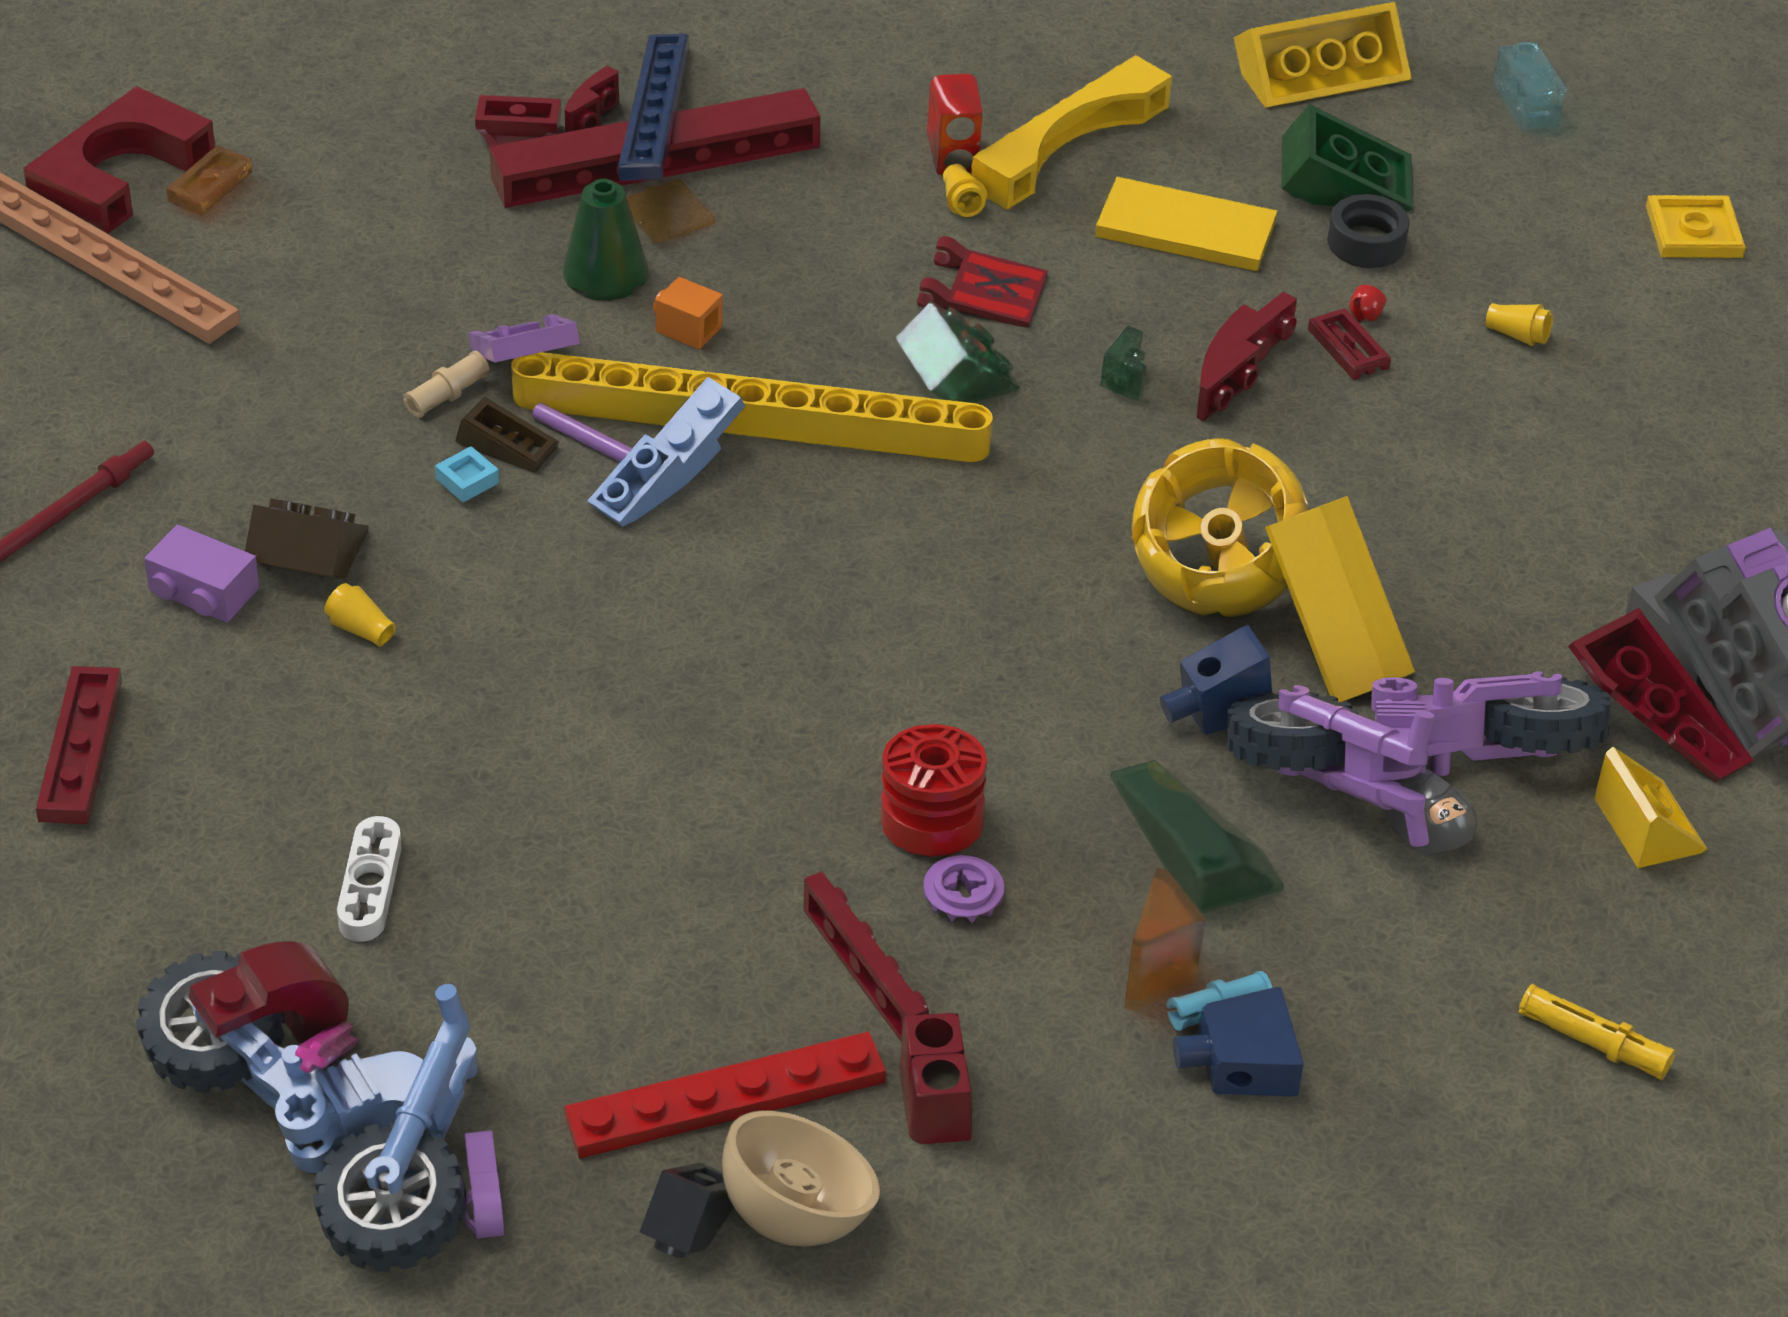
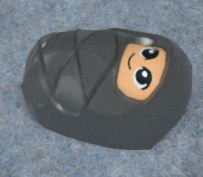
M1426 768L1425 773H1418L1413 777L1393 780L1400 783L1403 787L1426 796L1424 812L1429 844L1419 847L1412 846L1421 854L1428 856L1464 846L1475 837L1478 825L1477 815L1472 804L1455 786L1452 787L1451 784L1444 781L1439 775ZM1381 808L1395 830L1410 844L1404 813L1393 808L1390 810Z

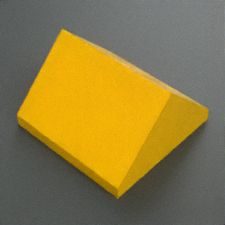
M1615 747L1606 752L1594 799L1637 868L1701 854L1707 850L1704 842L1663 779Z

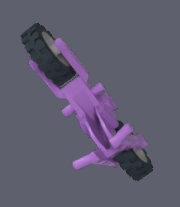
M1534 672L1528 675L1466 679L1454 692V681L1452 679L1437 678L1434 680L1433 695H1417V684L1404 678L1390 677L1378 679L1372 683L1371 710L1375 712V721L1358 715L1357 709H1352V705L1346 701L1338 702V698L1330 695L1320 697L1318 696L1319 693L1309 692L1307 687L1295 685L1293 686V691L1281 689L1279 694H1274L1273 692L1262 693L1258 697L1253 695L1242 698V702H1234L1231 705V709L1228 710V750L1233 752V756L1239 760L1247 759L1248 764L1259 766L1260 764L1267 765L1268 769L1277 770V772L1283 775H1303L1324 784L1331 790H1339L1385 810L1393 808L1404 813L1409 843L1412 846L1419 847L1429 844L1424 812L1426 796L1403 787L1400 783L1393 780L1413 777L1418 773H1425L1428 756H1431V772L1439 776L1448 775L1450 773V754L1456 751H1462L1471 760L1475 761L1531 755L1551 757L1559 754V751L1566 750L1569 753L1581 752V749L1584 747L1593 749L1598 746V742L1604 743L1608 738L1611 701L1610 695L1602 693L1603 689L1598 686H1587V682L1578 679L1568 681L1567 677H1562L1561 674H1554L1551 678H1544L1542 672ZM1345 761V767L1339 766Z

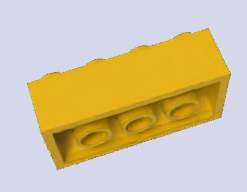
M1395 2L1251 28L1234 37L1241 74L1265 108L1412 79Z

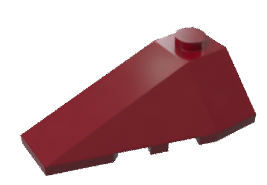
M1640 608L1573 641L1568 646L1599 688L1608 693L1610 697L1716 783L1753 761L1752 757Z

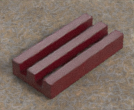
M1346 308L1309 319L1308 331L1352 380L1359 379L1362 372H1365L1367 375L1374 374L1377 367L1382 371L1390 369L1391 357ZM1338 321L1347 332L1344 333L1335 322ZM1356 342L1367 353L1369 358H1366L1365 355L1356 347Z

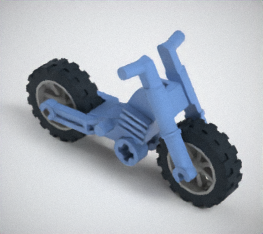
M213 951L212 956L203 957L202 953H196L187 956L189 960L179 965L176 961L164 969L166 973L160 979L155 977L147 987L149 992L147 998L141 997L138 1005V1012L141 1018L136 1019V1026L149 1062H152L156 1073L163 1079L168 1076L172 1085L185 1090L186 1086L194 1087L195 1092L201 1093L210 1092V1088L219 1086L221 1091L236 1087L234 1082L241 1080L263 1099L265 1103L274 1108L278 1124L286 1138V1146L294 1165L304 1172L317 1173L314 1183L317 1194L313 1195L315 1209L326 1239L330 1240L333 1250L339 1256L343 1257L346 1254L351 1264L363 1269L367 1264L374 1266L375 1271L390 1272L392 1266L401 1265L402 1270L417 1266L416 1260L425 1256L428 1260L433 1258L440 1252L439 1246L444 1241L451 1242L458 1232L456 1227L457 1221H463L466 1211L464 1198L467 1196L457 1158L454 1153L451 1154L449 1146L444 1139L465 1094L464 1085L467 1079L475 1077L478 1073L477 1049L473 1041L467 1037L471 1027L454 985H441L435 992L444 1021L435 1040L430 1044L424 1060L404 1051L389 1052L363 1059L354 1054L351 1056V1060L347 1061L344 1059L338 1062L339 1066L334 1067L333 1065L327 1068V1072L318 1067L311 1073H305L299 1069L303 1059L295 1056L298 1045H289L285 1049L277 1046L281 1045L284 1039L285 1032L282 1024L286 1023L284 1011L270 1014L215 1038L189 1000L191 985L237 966L240 954L237 953L236 957L228 956L227 951ZM188 1008H190L195 1015L181 1017ZM194 1030L184 1042L179 1041L173 1035V1032ZM203 1040H204L205 1043L208 1045V1046L199 1047V1045L202 1043ZM321 1140L324 1144L317 1151L311 1146L305 1148L303 1144L319 1142ZM365 1180L368 1182L369 1187L374 1190L355 1193ZM430 1183L427 1199L418 1198L422 1188ZM374 1205L362 1220L351 1212L352 1207Z

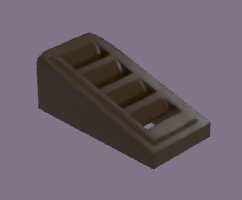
M485 396L461 420L455 439L457 443L466 448L472 446L479 453L532 472H536L557 449L560 442ZM516 439L523 441L519 446L513 443ZM532 445L540 447L534 455L527 451Z

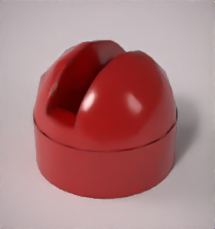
M1366 284L1359 285L1351 296L1349 309L1351 315L1357 321L1362 322L1364 319L1374 321L1381 315L1387 300L1384 293L1378 288Z

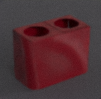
M940 1013L905 1016L899 1074L910 1138L919 1144L971 1141L972 1092L959 1014ZM934 1061L950 1062L960 1072L959 1082L947 1090L933 1089L922 1078L924 1067Z

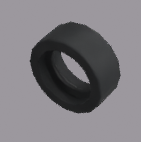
M1370 194L1353 195L1342 199L1333 207L1327 242L1331 252L1346 263L1364 268L1385 267L1397 262L1404 255L1410 220L1406 211L1392 200ZM1354 226H1369L1378 228L1387 234L1368 236L1359 234L1350 228Z

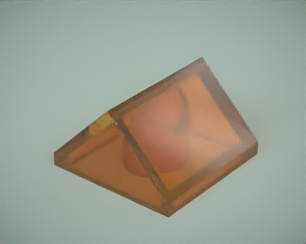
M1156 868L1132 942L1124 1008L1139 1009L1192 987L1197 982L1206 919L1167 869Z

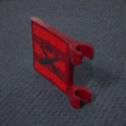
M942 236L938 239L936 249L945 251L948 254L941 251L936 252L934 264L947 268L958 266L960 268L951 290L935 278H924L919 286L920 291H922L917 299L919 307L929 309L947 307L1011 325L1029 327L1046 281L1048 270L966 249L958 241L948 236Z

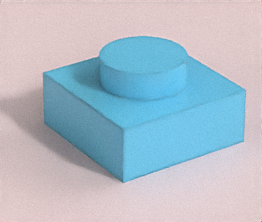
M472 446L435 465L436 480L463 503L500 483L499 469Z

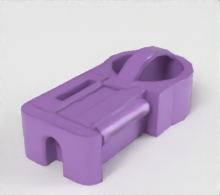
M492 1130L465 1133L470 1191L466 1195L467 1197L464 1198L466 1206L465 1222L467 1227L476 1234V1239L504 1236L501 1196ZM471 1201L474 1222L469 1218V1215L467 1213L468 1205Z

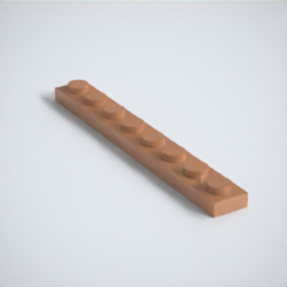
M0 172V223L208 344L240 323L239 309Z

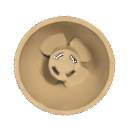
M778 1111L747 1113L736 1119L730 1127L722 1156V1171L726 1191L738 1214L761 1235L773 1241L791 1246L807 1247L826 1244L840 1239L853 1231L867 1218L879 1199L880 1187L871 1165L856 1148L828 1128L806 1118Z

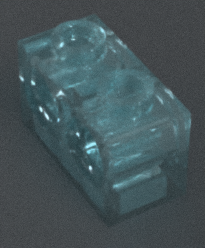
M1520 42L1514 45L1499 46L1492 84L1521 131L1559 126L1566 87L1538 43Z

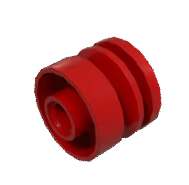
M940 724L911 727L899 732L887 742L882 755L883 792L881 794V823L884 834L894 845L910 853L930 857L952 855L969 848L980 837L985 819L984 790L986 787L987 757L981 743L973 735L957 727Z

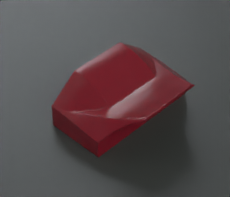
M479 95L475 116V130L484 137L488 147L555 135L558 133L561 118V99Z

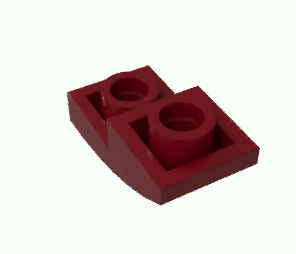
M607 65L590 76L577 88L564 109L565 133L601 126V114L605 111H610L619 104L618 71Z

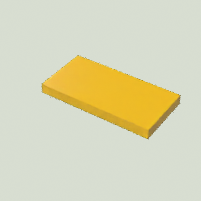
M1116 177L1096 224L1095 237L1258 272L1276 223L1277 210Z

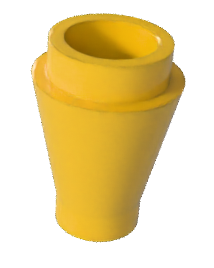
M953 164L947 167L943 173V180L945 182L949 209L963 217H972L980 213L987 199L985 186L968 173L964 166Z
M1492 303L1486 315V328L1499 331L1530 346H1534L1535 343L1545 344L1550 336L1553 325L1552 311L1544 309L1542 304L1499 305Z
M348 583L341 584L331 593L326 601L324 613L330 617L332 625L367 639L378 647L383 646L395 633L396 624L387 618L360 586L352 587Z

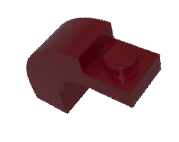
M296 941L273 942L241 952L237 966L191 985L188 997L215 1038L270 1014L284 1011L286 1025L301 1045L328 1027H336L340 1023L346 1022L349 1011L347 993L318 952L310 945Z

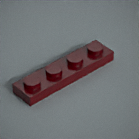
M71 667L36 805L38 822L89 824L122 685L120 668Z
M822 871L804 878L803 911L902 1043L904 1017L929 1014L924 997L919 991L911 990L902 978V973L896 960L891 955L886 956L876 943L871 927L866 921L860 922L850 909L847 896L840 887L834 888Z

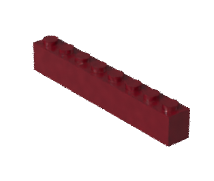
M805 88L678 111L674 119L662 178L820 148L821 116ZM629 121L489 147L491 180L504 208L581 194L588 184L599 179H608L621 186L649 181L619 180L618 166Z

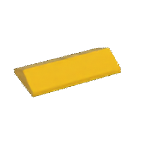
M1348 496L1265 527L1330 696L1338 698V702H1343L1372 691V683L1378 679L1390 677L1403 678L1415 672Z

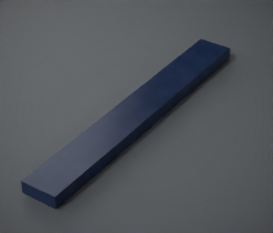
M686 34L650 35L648 38L618 166L620 181L662 179L689 52V36Z

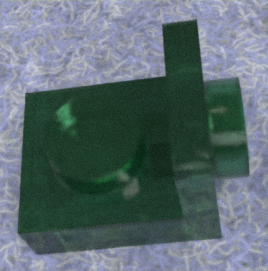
M1127 326L1104 354L1100 381L1101 387L1137 401L1143 396L1147 370L1146 365L1143 364L1145 352L1141 350L1143 331L1131 326Z

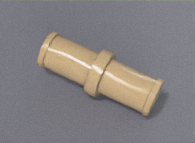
M474 350L449 368L441 367L433 372L431 379L403 395L405 397L403 398L405 406L409 412L419 419L444 401L449 400L452 402L461 397L462 390L490 374L488 372L490 371L488 362L480 352Z

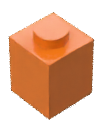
M678 277L665 290H661L655 298L653 312L656 317V332L700 350L723 326V294Z

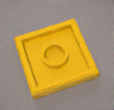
M1648 196L1646 208L1661 257L1743 258L1746 247L1729 196Z

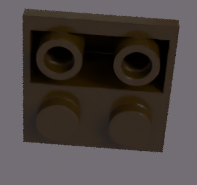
M270 498L269 507L253 505L245 552L255 555L256 563L346 578L368 533L369 526L354 523L356 516L354 513L315 506L314 515H310L312 508L310 505Z

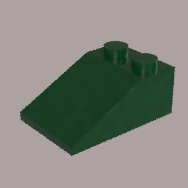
M1308 104L1282 135V190L1287 191L1295 198H1301L1313 205L1335 206L1342 199L1353 195L1370 194L1382 196L1396 202L1406 212H1410L1413 208L1412 156L1410 153Z

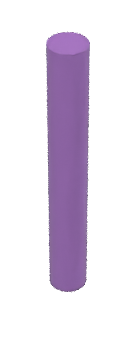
M538 403L533 410V419L618 462H621L632 450V448L543 403Z

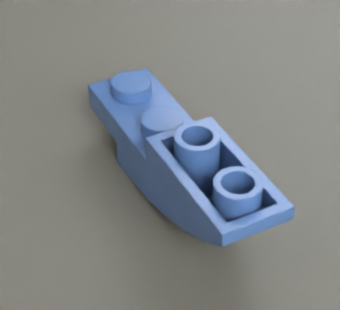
M707 377L654 439L645 434L587 500L589 505L623 527L638 520L688 484L722 449L717 439L745 407L741 397Z

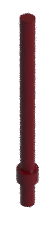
M143 440L120 457L113 455L98 466V472L0 539V562L109 486L116 488L129 479L132 470L154 456L152 446Z

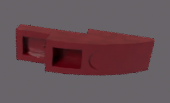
M1283 291L1259 311L1243 304L1221 326L1211 341L1204 357L1196 418L1204 422L1217 410L1220 412L1225 410L1232 398L1243 389L1249 390L1253 387L1260 373V369L1257 367L1258 362L1263 360L1270 348L1280 340L1286 341L1289 339L1296 328L1297 319L1295 318L1297 298Z

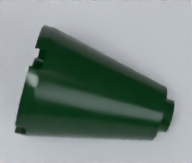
M599 179L588 184L582 191L563 265V277L569 288L573 290V287L584 292V297L592 300L610 301L625 298L633 294L634 288L640 284L643 286L646 283L648 264L625 190L621 185L611 180Z

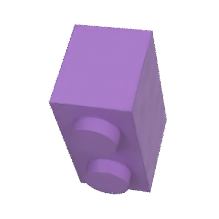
M178 524L144 558L149 591L161 599H171L193 608L200 615L212 616L227 623L259 589L255 555Z

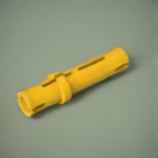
M1534 984L1528 987L1521 1000L1520 1010L1518 1011L1520 1015L1543 1023L1562 1034L1607 1054V1060L1616 1064L1622 1061L1645 1071L1661 1081L1672 1065L1676 1052L1675 1049L1656 1043L1634 1032V1026L1626 1022H1622L1619 1025L1611 1020L1609 1021Z

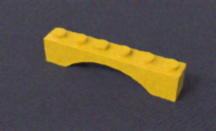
M1136 55L1100 78L1088 83L1084 88L1068 98L1061 100L1047 111L1035 116L1031 121L1015 131L1008 133L986 149L979 151L973 156L971 164L972 176L985 186L989 200L1006 210L1010 209L1035 193L1036 179L1042 165L1053 152L1065 143L1083 134L1102 128L1143 124L1168 108L1172 75Z

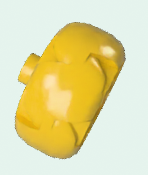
M1214 438L1194 442L1174 451L1165 460L1164 468H1159L1150 473L1144 481L1132 514V538L1141 567L1149 582L1163 597L1186 611L1203 616L1216 612L1227 617L1241 616L1257 611L1272 603L1285 592L1288 587L1271 543H1263L1259 548L1260 555L1257 557L1250 552L1242 522L1268 511L1272 506L1275 509L1278 522L1308 511L1307 500L1296 475L1280 458L1254 443L1248 448L1230 439ZM1222 486L1232 487L1228 508L1214 509L1207 513L1203 519L1185 509L1184 502L1200 492ZM1202 534L1210 563L1217 571H1212L1210 566L1202 565L1197 570L1180 564L1172 555L1167 541H1177Z

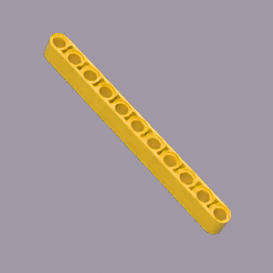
M543 352L517 357L512 361L513 400L521 408L534 410L538 403H543L563 414L665 426L704 380L709 377L740 396L745 405L743 410L723 433L964 462L983 460L989 455L991 449L992 413L983 405Z

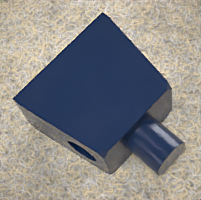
M1249 625L1241 627L1184 658L1180 663L1182 688L1160 696V704L1165 717L1170 723L1191 715L1203 734L1207 735L1228 729V710L1231 709V705L1234 702H1242V698L1253 695L1258 697L1262 693L1272 692L1270 656Z
M1273 987L1207 1003L1201 1010L1198 1035L1174 1037L1173 1053L1176 1067L1180 1069L1206 1066L1212 1092L1215 1094L1298 1096L1304 1063L1281 987Z

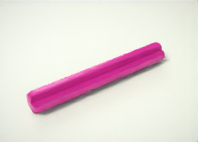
M342 1022L336 1027L330 1026L299 1045L295 1052V1056L303 1059L299 1069L305 1073H311L318 1067L323 1069L353 1049L357 1043V1038L350 1035L353 1026L348 1022Z

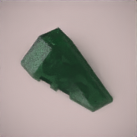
M1156 760L1111 772L1110 778L1193 916L1284 889V883L1264 851Z

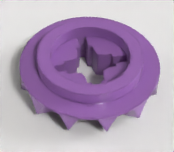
M966 855L948 857L935 863L925 875L924 899L930 901L933 914L944 912L948 915L951 922L957 917H966L973 924L978 915L991 917L994 908L1002 904L1004 894L1003 878L993 865L983 859ZM958 880H961L962 886H965L966 890L971 892L969 898L962 897L961 893L956 891Z

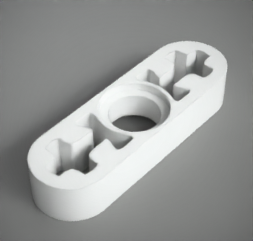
M382 816L370 817L359 823L355 829L337 907L339 930L345 938L351 941L365 942L379 936L385 927L401 853L400 828L390 818ZM382 837L379 855L372 854L371 844L376 841V838ZM365 873H377L383 877L379 883L374 885H362L356 881L358 877ZM360 902L367 903L368 914H365L363 920H354L359 916Z

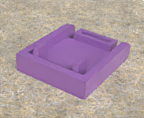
M554 314L543 317L545 328H540L539 322L533 321L510 327L501 325L498 326V329L485 333L478 330L468 333L472 351L480 352L485 359L492 362L580 344L576 322Z

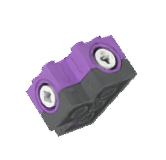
M1768 528L1695 558L1654 596L1659 607L1667 616L1669 624L1681 646L1692 660V665L1706 690L1714 699L1715 706L1723 720L1752 759L1788 744V553L1785 547L1778 541L1772 529Z

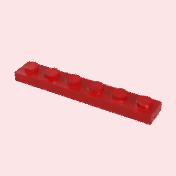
M868 1031L565 1105L564 1117L578 1158L580 1159L733 1121L751 1112L773 1111L885 1083L886 1070Z

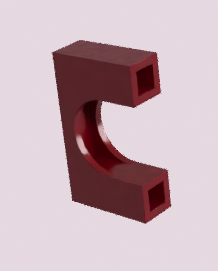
M135 86L25 166L23 170L26 187L109 234L133 216L129 183L95 166L108 158L122 154H145L190 173L216 153L213 121Z

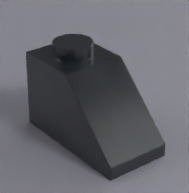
M701 1162L662 1170L639 1233L655 1239L654 1247L674 1257L684 1258L686 1254L705 1250L734 1208L726 1191L723 1172Z

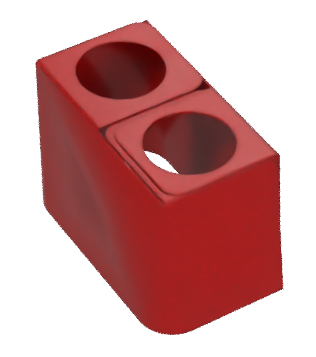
M972 74L938 75L930 82L927 136L937 174H943L947 168L944 160L950 152L961 149L970 152L974 156L980 151L983 110L978 82ZM961 117L971 119L974 122L973 134L963 140H955L948 136L946 129L952 120ZM971 165L966 169L968 173H972Z

